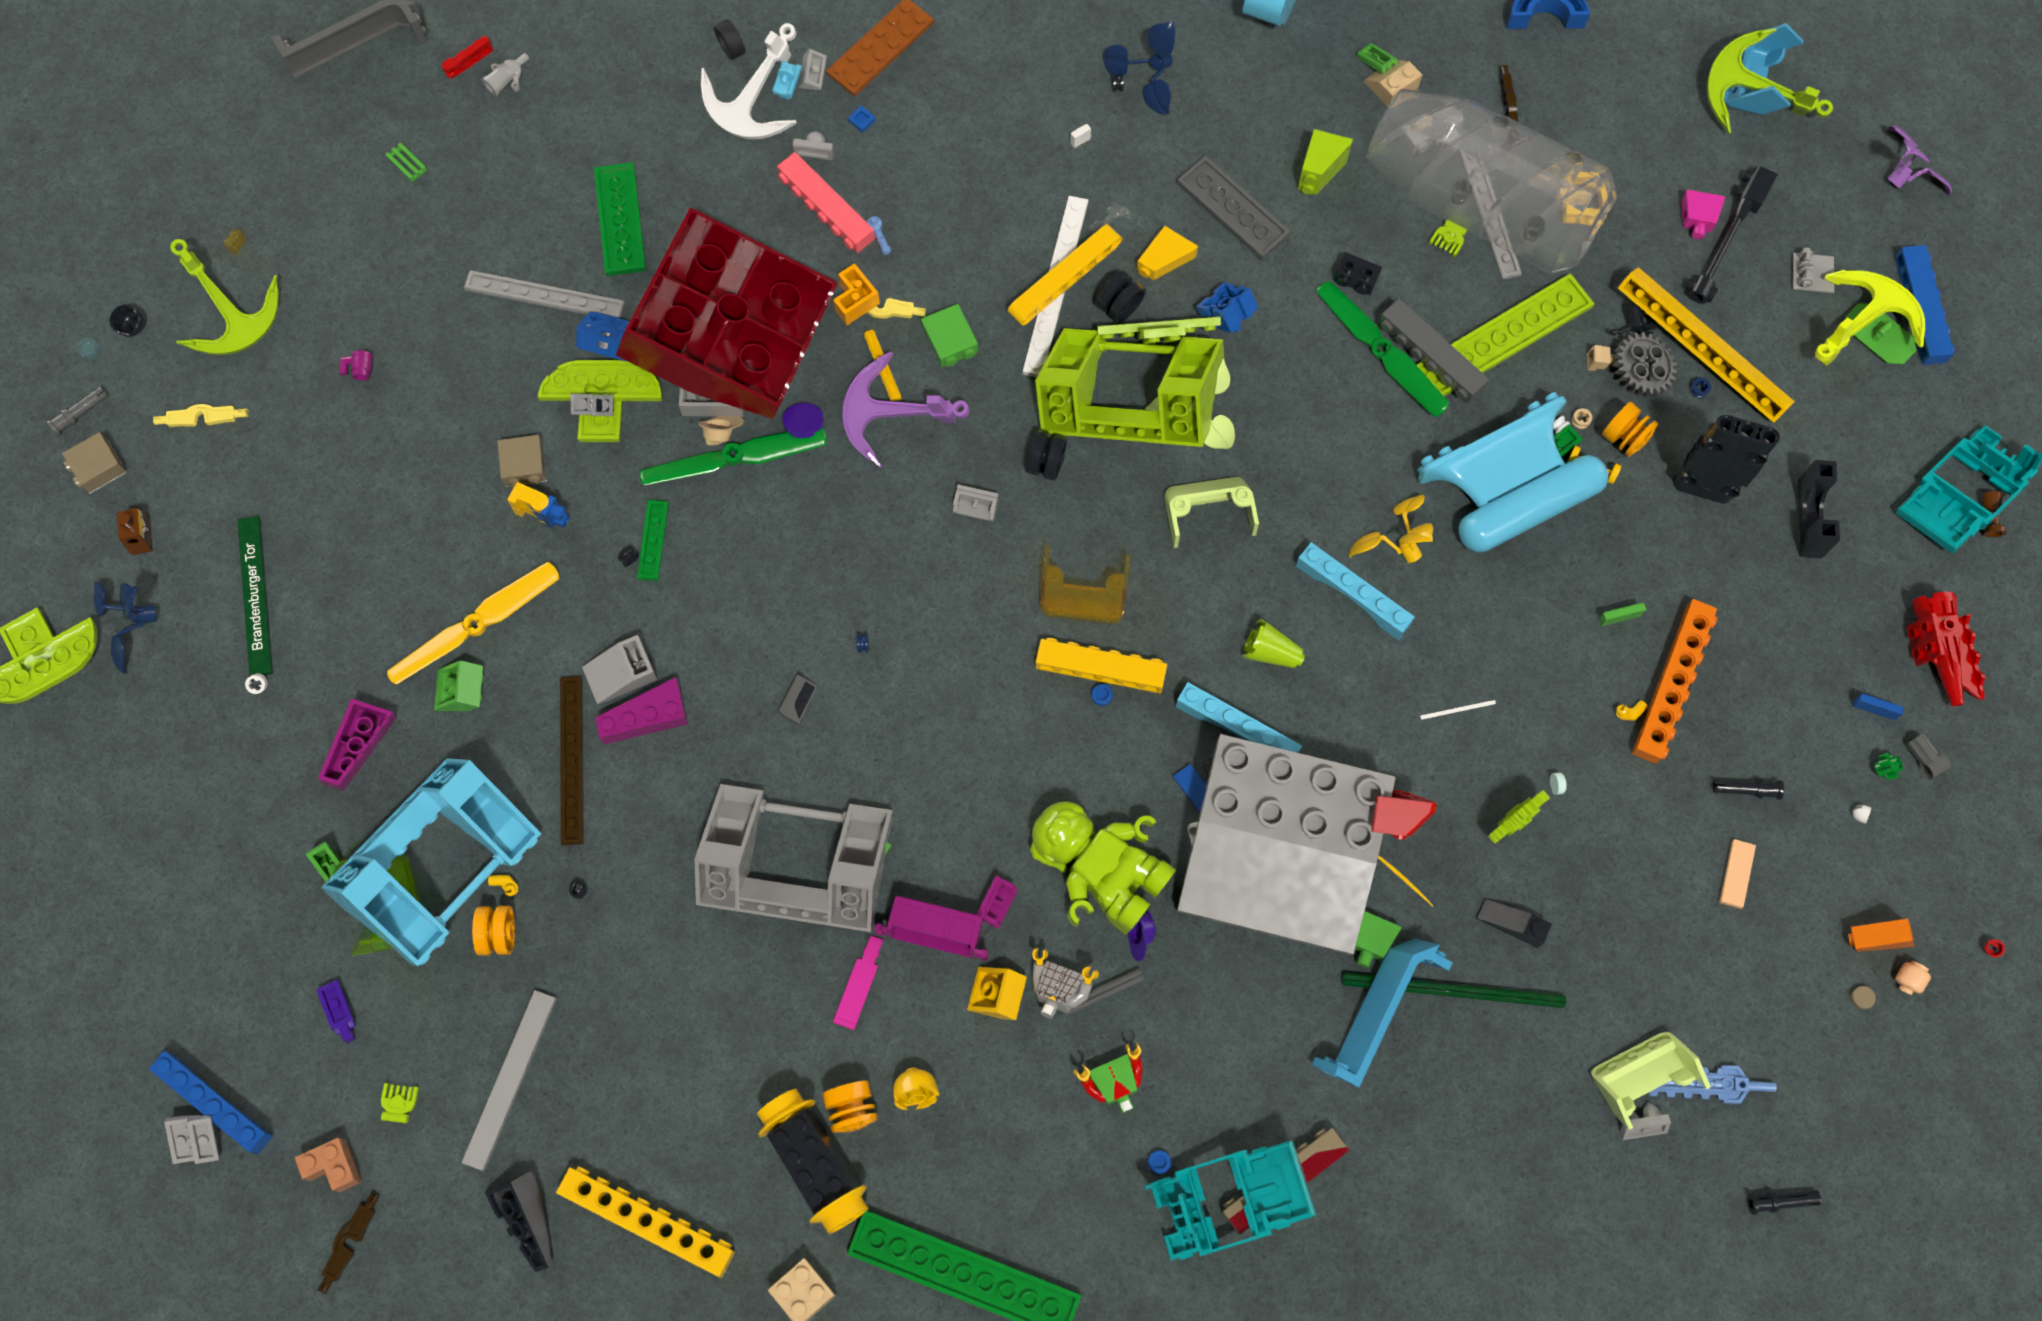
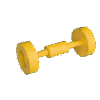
M1574 446L1567 463L1580 457L1578 454L1581 447ZM1616 463L1612 471L1607 469L1610 474L1608 483L1613 485L1621 470V465Z

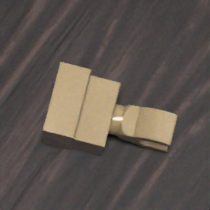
M1594 345L1587 353V370L1596 371L1597 369H1606L1608 365L1613 366L1617 360L1613 359L1615 354L1610 355V347Z

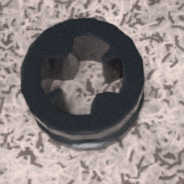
M1112 74L1113 92H1116V90L1123 92L1122 74H1119V76Z
M629 546L619 553L618 560L623 561L624 567H628L638 559L639 554L634 552L632 546Z

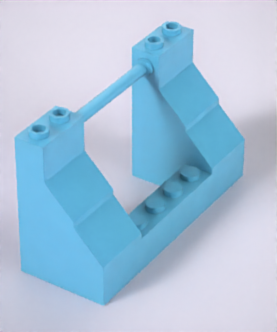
M447 758L321 888L345 911L390 944L410 964L419 966L426 963L431 956L430 953L446 941V936L450 933L445 928V923L499 865L512 866L517 864L523 858L522 854L538 842L537 838L541 833L470 760ZM439 812L483 844L493 854V859L439 917L436 916L434 918L387 870L392 865L390 862L407 850V845L411 840L414 841L419 838L423 833L422 829L438 818L437 813Z

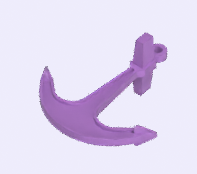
M892 352L874 360L855 377L849 386L843 404V424L850 442L865 458L881 467V464L864 435L866 426L872 420L888 417L931 415L942 423H956V417L963 419L970 413V408L966 402L960 400L952 405L949 400H945L941 396H927V404L872 399L869 394L870 384L886 367L893 356ZM960 407H964L962 412H958Z

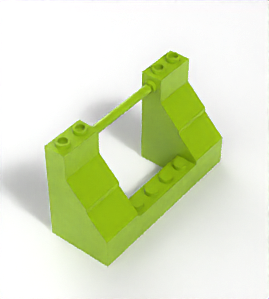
M1064 328L1035 380L1041 430L1055 435L1203 447L1210 431L1218 370L1224 358L1223 339L1182 337L1179 345L1176 347L1107 342L1106 339H1102V335H1098L1096 330ZM1106 350L1174 355L1158 388L1159 411L1091 406L1097 365L1103 352Z

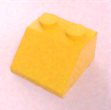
M978 967L967 1010L1000 1019L1016 1020L1027 976L1010 969Z

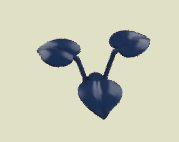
M1174 21L1159 23L1150 28L1148 43L1155 50V55L1150 59L1127 60L1128 50L1122 45L1109 46L1103 53L1104 65L1111 76L1112 74H1115V76H1119V74L1125 76L1128 71L1127 64L1150 62L1152 68L1159 70L1151 79V84L1146 85L1143 89L1145 103L1159 114H1169L1171 101L1170 87L1164 80L1156 79L1161 73L1165 72V68H1169L1173 63L1171 53L1175 43Z
M94 582L93 603L95 612L99 617L103 616L104 609L123 610L124 618L136 623L117 632L116 636H112L111 639L112 660L119 671L127 673L124 669V645L121 636L131 630L143 627V623L155 622V608L153 605L132 607L138 588L127 583H122L120 586L121 606L107 605L104 602L105 593L101 584Z

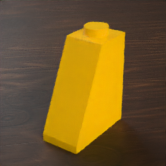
M1164 226L1138 260L1137 271L1144 278L1149 277L1155 280L1193 260L1197 256L1198 246Z

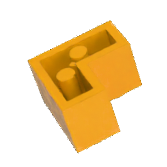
M855 263L838 274L840 287L845 292L833 299L834 308L843 322L849 325L880 304L879 294Z

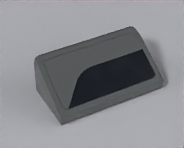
M797 675L779 710V715L800 724L818 686Z

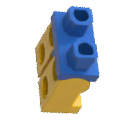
M518 482L507 499L516 515L523 517L524 513H528L537 517L541 523H545L547 527L552 529L554 525L565 528L570 519L569 515L565 514V507L559 505L556 497L550 495L548 498L545 494Z

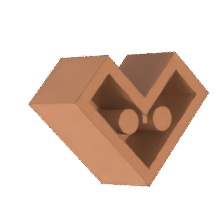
M336 1138L295 1157L299 1172L304 1180L312 1181L326 1174L332 1191L342 1192L361 1183L347 1141L344 1139Z

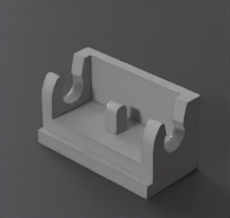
M958 485L953 502V513L993 522L999 502V494Z

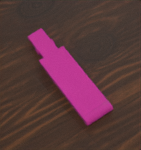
M873 935L870 936L868 944L863 951L862 959L857 958L833 1023L855 1030L878 969L875 961L879 957V951L884 939Z

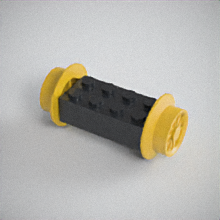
M793 1089L778 1096L758 1111L757 1115L764 1125L758 1135L759 1137L768 1136L814 1214L810 1219V1223L821 1222L827 1233L832 1234L868 1210L866 1203L861 1197L867 1187L866 1185H858L815 1111L811 1108L815 1104V1100H803L798 1090Z

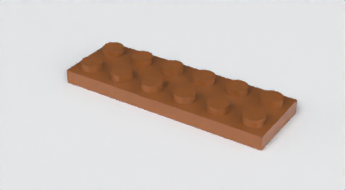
M902 0L826 70V74L855 97L934 24V19L911 0Z

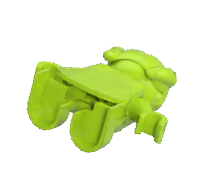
M1058 802L1052 804L1039 816L1032 831L1033 842L1030 851L1033 858L1043 864L1055 867L1063 873L1068 870L1067 863L1071 862L1074 858L1076 859V862L1070 869V875L1066 882L1070 900L1074 902L1069 908L1067 915L1072 925L1078 926L1080 921L1075 915V909L1082 908L1087 914H1092L1094 911L1091 904L1085 901L1088 890L1109 922L1127 935L1150 906L1140 896L1133 895L1139 885L1155 898L1176 871L1174 867L1166 861H1160L1155 856H1148V853L1128 846L1124 842L1134 837L1137 841L1146 843L1148 835L1141 833L1140 825L1143 824L1148 827L1155 825L1156 820L1153 817L1142 816L1134 825H1131V823H1112L1105 829H1101L1095 836L1093 822L1087 817L1083 808L1076 803Z

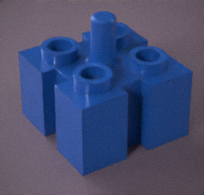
M1225 282L1213 291L1214 295L1211 298L1206 297L1196 306L1201 318L1221 317V325L1216 326V329L1220 328V330L1230 333L1240 331L1241 320L1250 318L1259 308L1250 288L1242 286L1235 288L1234 284Z

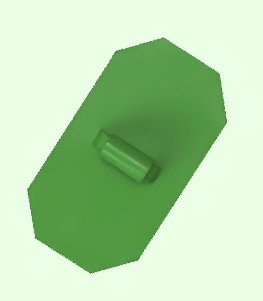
M1858 303L1845 316V319L1849 318L1853 321L1868 304ZM1885 313L1854 334L1857 339L1888 364H1904L1916 352L1914 337Z

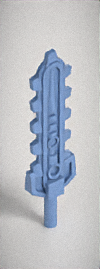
M1722 1065L1721 1068L1717 1069L1716 1073H1709L1708 1068L1703 1067L1711 1086L1709 1089H1706L1697 1080H1694L1687 1086L1677 1085L1671 1080L1648 1092L1649 1096L1656 1097L1658 1092H1665L1666 1097H1675V1093H1682L1684 1098H1692L1693 1094H1699L1701 1099H1709L1710 1095H1717L1718 1100H1723L1722 1103L1739 1105L1750 1091L1776 1092V1083L1749 1081V1078L1746 1077L1739 1066Z

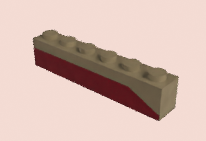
M1325 1128L1314 1135L1316 1141L1310 1145L1305 1142L1296 1149L1307 1183L1350 1151L1333 1128L1329 1131H1326ZM1244 1196L1237 1201L1233 1197L1223 1205L1226 1210L1222 1212V1215L1238 1236L1250 1228L1243 1207L1247 1205Z

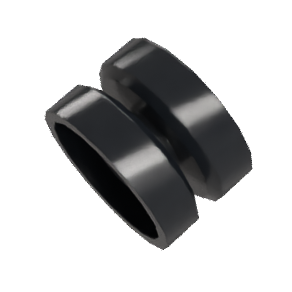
M1124 270L1119 271L1104 285L1095 302V305L1103 312H1109V317L1118 324L1124 322L1136 311L1146 295V289L1138 282L1132 283L1133 278Z
M1038 430L1029 454L1026 473L1038 476L1044 467V478L1056 481L1064 462L1068 438L1056 435L1050 444V433Z

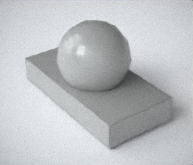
M814 131L809 133L806 140L795 138L793 140L794 152L799 156L833 160L834 158L833 144L825 143V138L820 132Z

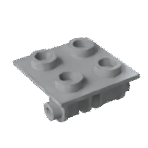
M1803 248L1801 253H1793L1794 290L1834 293V283L1825 279V275L1834 273V256L1813 255L1810 248Z

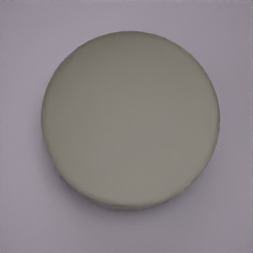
M1860 986L1851 992L1850 999L1856 1008L1865 1010L1875 1004L1876 996L1869 987Z

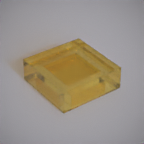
M233 229L224 242V246L230 254L236 256L247 240L241 231Z

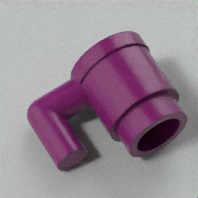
M359 350L352 352V356L342 357L340 359L339 375H347L348 365L351 364L352 378L361 381L368 380L371 374L373 355L370 352Z

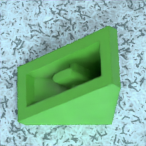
M326 841L306 853V856L325 882L344 865L335 848Z

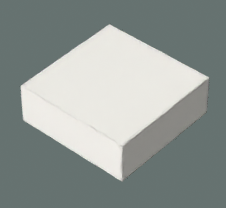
M1088 124L1071 132V145L1074 148L1091 139V128Z

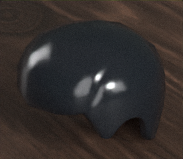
M123 304L117 306L111 312L109 322L111 329L125 337H134L143 329L144 318L138 309Z

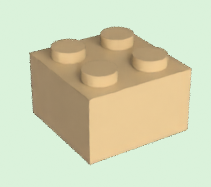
M805 1258L768 1290L792 1321H809L836 1296Z

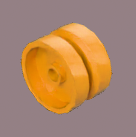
M510 905L498 906L495 911L490 906H478L473 917L472 935L474 950L478 956H490L494 950L498 955H510L512 953L515 943V918Z

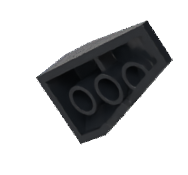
M532 1171L521 1174L487 1190L485 1194L494 1214L498 1219L503 1217L510 1228L507 1229L510 1237L514 1235L520 1240V1251L534 1271L538 1272L551 1267L552 1260L542 1195L538 1181Z

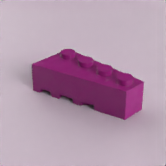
M676 677L595 718L599 738L604 745L688 724L680 684Z
M351 698L318 780L325 786L344 791L397 719L394 713Z

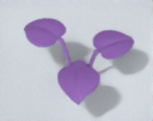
M1892 124L1887 131H1893L1902 135L1905 138L1903 142L1907 150L1888 179L1900 188L1907 180L1911 182L1917 176L1926 173L1937 178L1944 185L1949 196L1952 193L1950 184L1928 167L1910 175L1913 171L1908 166L1917 156H1920L1927 163L1930 161L1917 148V144L1901 128ZM1908 154H1913V156L1908 160V162L1906 164H1903Z

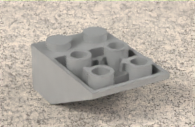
M638 635L617 643L582 667L597 705L658 680Z

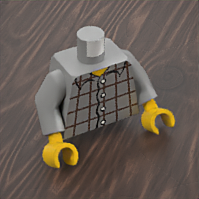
M1038 948L1033 950L1032 956L1036 960L1033 967V986L1039 1002L1044 1004L1040 1012L1044 1017L1053 1019L1057 1009L1068 1013L1072 1008H1076L1088 999L1093 985L1092 980L1097 979L1099 976L1097 970L1093 971L1092 976H1090L1089 970L1091 967H1085L1082 970V974L1049 961L1043 963V960L1048 957V951L1046 949L1043 950V957L1041 958L1038 956Z

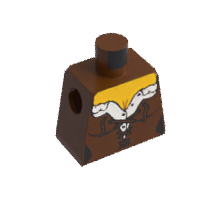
M139 508L118 511V537L129 553L136 555L152 552L150 515Z

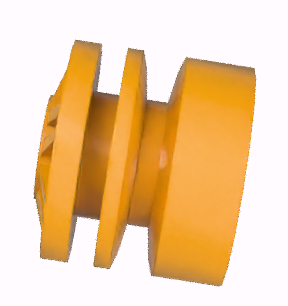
M1631 401L1613 418L1602 433V436L1612 444L1621 438L1623 441L1619 446L1620 451L1629 445L1630 447L1625 453L1628 457L1640 451L1647 444L1658 426L1655 420L1648 427L1645 426L1650 419L1648 415L1639 421L1637 418L1641 413V409Z
M868 1081L849 1083L822 1093L826 1109H837L836 1113L828 1117L829 1122L840 1121L831 1126L832 1133L856 1131L878 1120L877 1113L866 1114L875 1109L874 1104H863V1101L872 1097Z

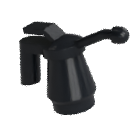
M1632 301L1625 305V314L1629 326L1620 331L1616 329L1610 331L1611 335L1631 331L1638 334L1644 332L1648 336L1650 333L1653 334V331L1646 330H1655L1656 321L1648 315V324H1645L1643 322L1644 310Z

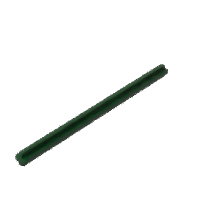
M1344 973L1342 985L1370 988L1376 976ZM1411 979L1405 992L1556 1008L1566 1007L1567 1001L1565 995Z

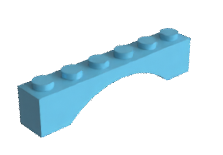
M1312 542L1298 558L1296 567L1314 580L1325 583L1350 598L1366 611L1380 628L1398 641L1412 624L1415 618L1412 614Z
M1189 682L1177 699L1176 708L1194 718L1221 727L1243 740L1296 753L1300 752L1302 745Z

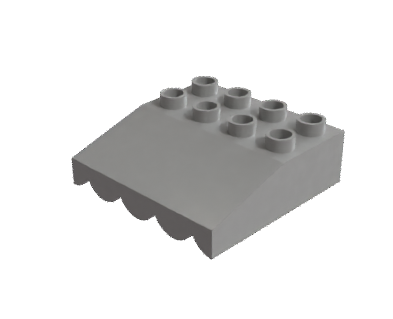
M1220 734L1215 747L1177 912L1199 916L1227 925L1243 927L1271 936L1287 938L1315 947L1331 949L1347 955L1354 954L1383 833L1371 831L1377 796L1392 797L1396 777Z

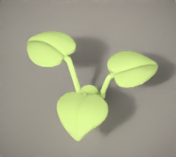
M1224 359L1218 370L1215 394L1223 393L1230 385V374ZM1158 397L1145 410L1159 411ZM1218 415L1213 421L1211 420L1210 431L1205 444L1215 449L1231 448L1235 440L1234 426L1226 416Z

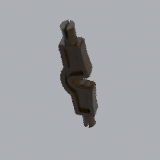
M1502 65L1500 66L1501 88L1504 104L1507 105L1505 114L1509 135H1511L1512 144L1520 143L1516 95L1513 90L1511 74L1508 72V66Z
M370 1193L365 1205H359L349 1225L337 1234L333 1243V1254L322 1272V1275L325 1277L317 1289L319 1292L327 1294L332 1282L339 1280L344 1269L353 1258L354 1251L347 1248L345 1242L347 1239L357 1242L363 1240L367 1228L375 1215L373 1208L380 1198L378 1195Z

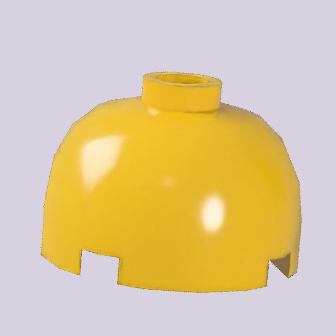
M909 1068L895 1080L893 1098L897 1108L907 1110V1106L918 1104L917 1110L929 1107L937 1101L936 1096H939L938 1085L929 1072L918 1068Z

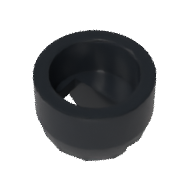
M574 881L571 883L569 893L573 898L581 899L586 896L588 888L584 882ZM577 884H580L577 894H574Z

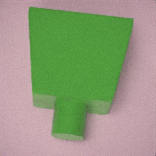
M1364 911L1355 950L1360 952L1356 963L1362 967L1369 968L1372 958L1381 961L1402 927Z

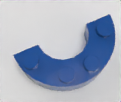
M1515 0L1508 18L1507 29H1527L1530 18L1541 12H1548L1558 16L1563 21L1565 28H1585L1590 16V10L1585 0Z

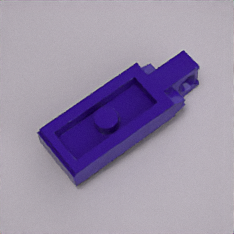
M335 980L316 989L330 1028L336 1035L341 1034L343 1041L347 1042V1044L356 1040L352 1030L356 1026L355 1019L340 981Z

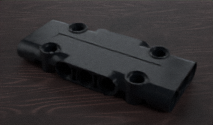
M1721 415L1715 423L1709 425L1707 435L1701 434L1688 452L1682 469L1673 480L1674 487L1680 492L1722 504L1729 503L1733 497L1740 495L1742 486L1747 487L1761 471L1764 463L1767 462L1769 453L1780 440L1779 432L1769 426L1730 415ZM1741 432L1746 433L1748 437L1744 436Z

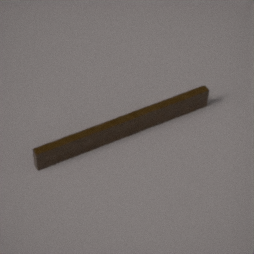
M582 676L560 678L562 846L584 844Z

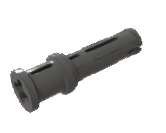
M98 386L97 389L71 408L60 410L61 413L52 420L48 419L46 422L59 436L63 429L69 425L76 424L75 422L77 421L75 419L108 396L104 392L97 397L96 395L103 391Z

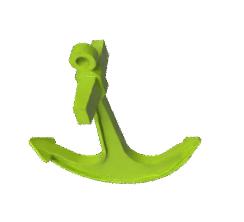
M1776 28L1759 30L1738 37L1720 52L1711 67L1707 82L1709 104L1717 120L1728 134L1731 133L1729 114L1724 101V93L1734 86H1741L1754 91L1774 86L1788 101L1792 102L1793 109L1791 112L1801 116L1815 110L1816 115L1823 118L1827 117L1833 110V105L1830 101H1818L1817 97L1820 90L1807 86L1802 91L1794 92L1744 67L1741 58L1742 53L1776 32ZM1821 106H1825L1827 111H1822Z
M176 239L171 243V251L180 257V263L186 268L188 273L199 279L227 324L225 333L219 339L176 341V344L206 354L227 355L240 352L258 342L269 331L277 315L279 306L278 275H274L267 290L262 309L255 314H244L204 273V265L199 261L194 252H189V247L184 240ZM179 245L183 246L181 251L176 250Z

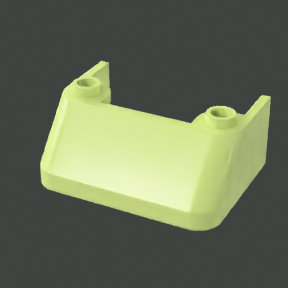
M1231 477L1168 488L1164 495L1173 547H1178L1180 538L1177 517L1186 516L1193 505L1232 500L1238 507H1246L1251 535L1255 536L1259 520L1253 493L1246 482L1240 477Z
M1669 1032L1657 1034L1603 1062L1591 1071L1594 1082L1612 1112L1629 1130L1633 1126L1628 1116L1636 1108L1633 1100L1671 1080L1675 1084L1682 1086L1690 1085L1694 1080H1697L1706 1089L1711 1087L1699 1057Z

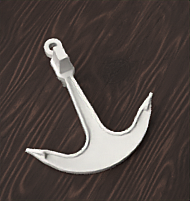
M789 23L783 24L780 27L781 36L770 31L764 41L768 48L766 59L738 98L732 102L723 103L717 100L713 85L706 74L705 68H701V89L705 107L714 121L727 132L746 139H763L781 133L797 124L796 120L773 121L761 124L755 122L751 117L752 106L775 62L778 61L782 64V61L787 62L791 56L788 49V41L796 37V30L793 25ZM787 30H791L790 34H785Z

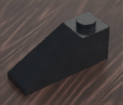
M1488 899L1484 900L1477 916L1478 920L1536 948L1544 944L1552 923L1533 914Z

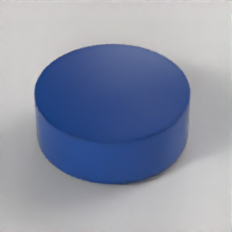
M1098 684L1092 690V700L1098 706H1106L1112 701L1113 691L1106 684Z
M1154 1151L1148 1158V1167L1155 1174H1164L1171 1166L1170 1156L1164 1151Z

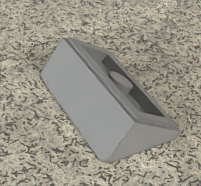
M808 49L803 56L798 88L821 90L826 55Z

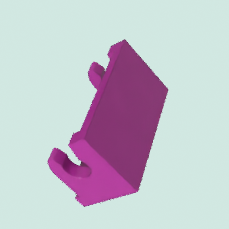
M995 876L977 913L978 916H982L984 923L997 929L1000 928L1018 891L1014 884Z

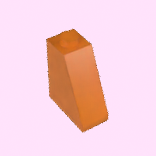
M1908 919L1851 927L1852 933L1848 934L1850 946H1855L1857 952L1915 947Z

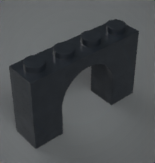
M1814 460L1798 479L1801 557L1822 559L1840 541L1839 520H1826L1823 518L1826 495L1829 489L1837 482L1836 461Z

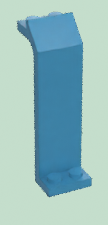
M1415 938L1389 948L1336 1061L1325 1057L1324 1060L1315 1057L1312 1066L1336 1079L1360 1087L1416 966L1422 962L1426 965L1450 970L1453 962L1445 958V953L1437 950L1439 944Z

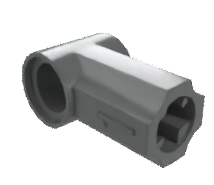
M1924 734L1906 744L1919 761V768L1922 773L1925 772L1926 778L1932 780L1951 768L1949 759L1943 753L1937 752Z

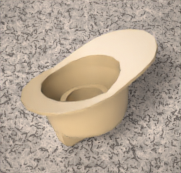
M717 416L709 420L700 421L698 425L702 427L706 444L712 446L729 441L733 429L741 426L744 420L741 417Z

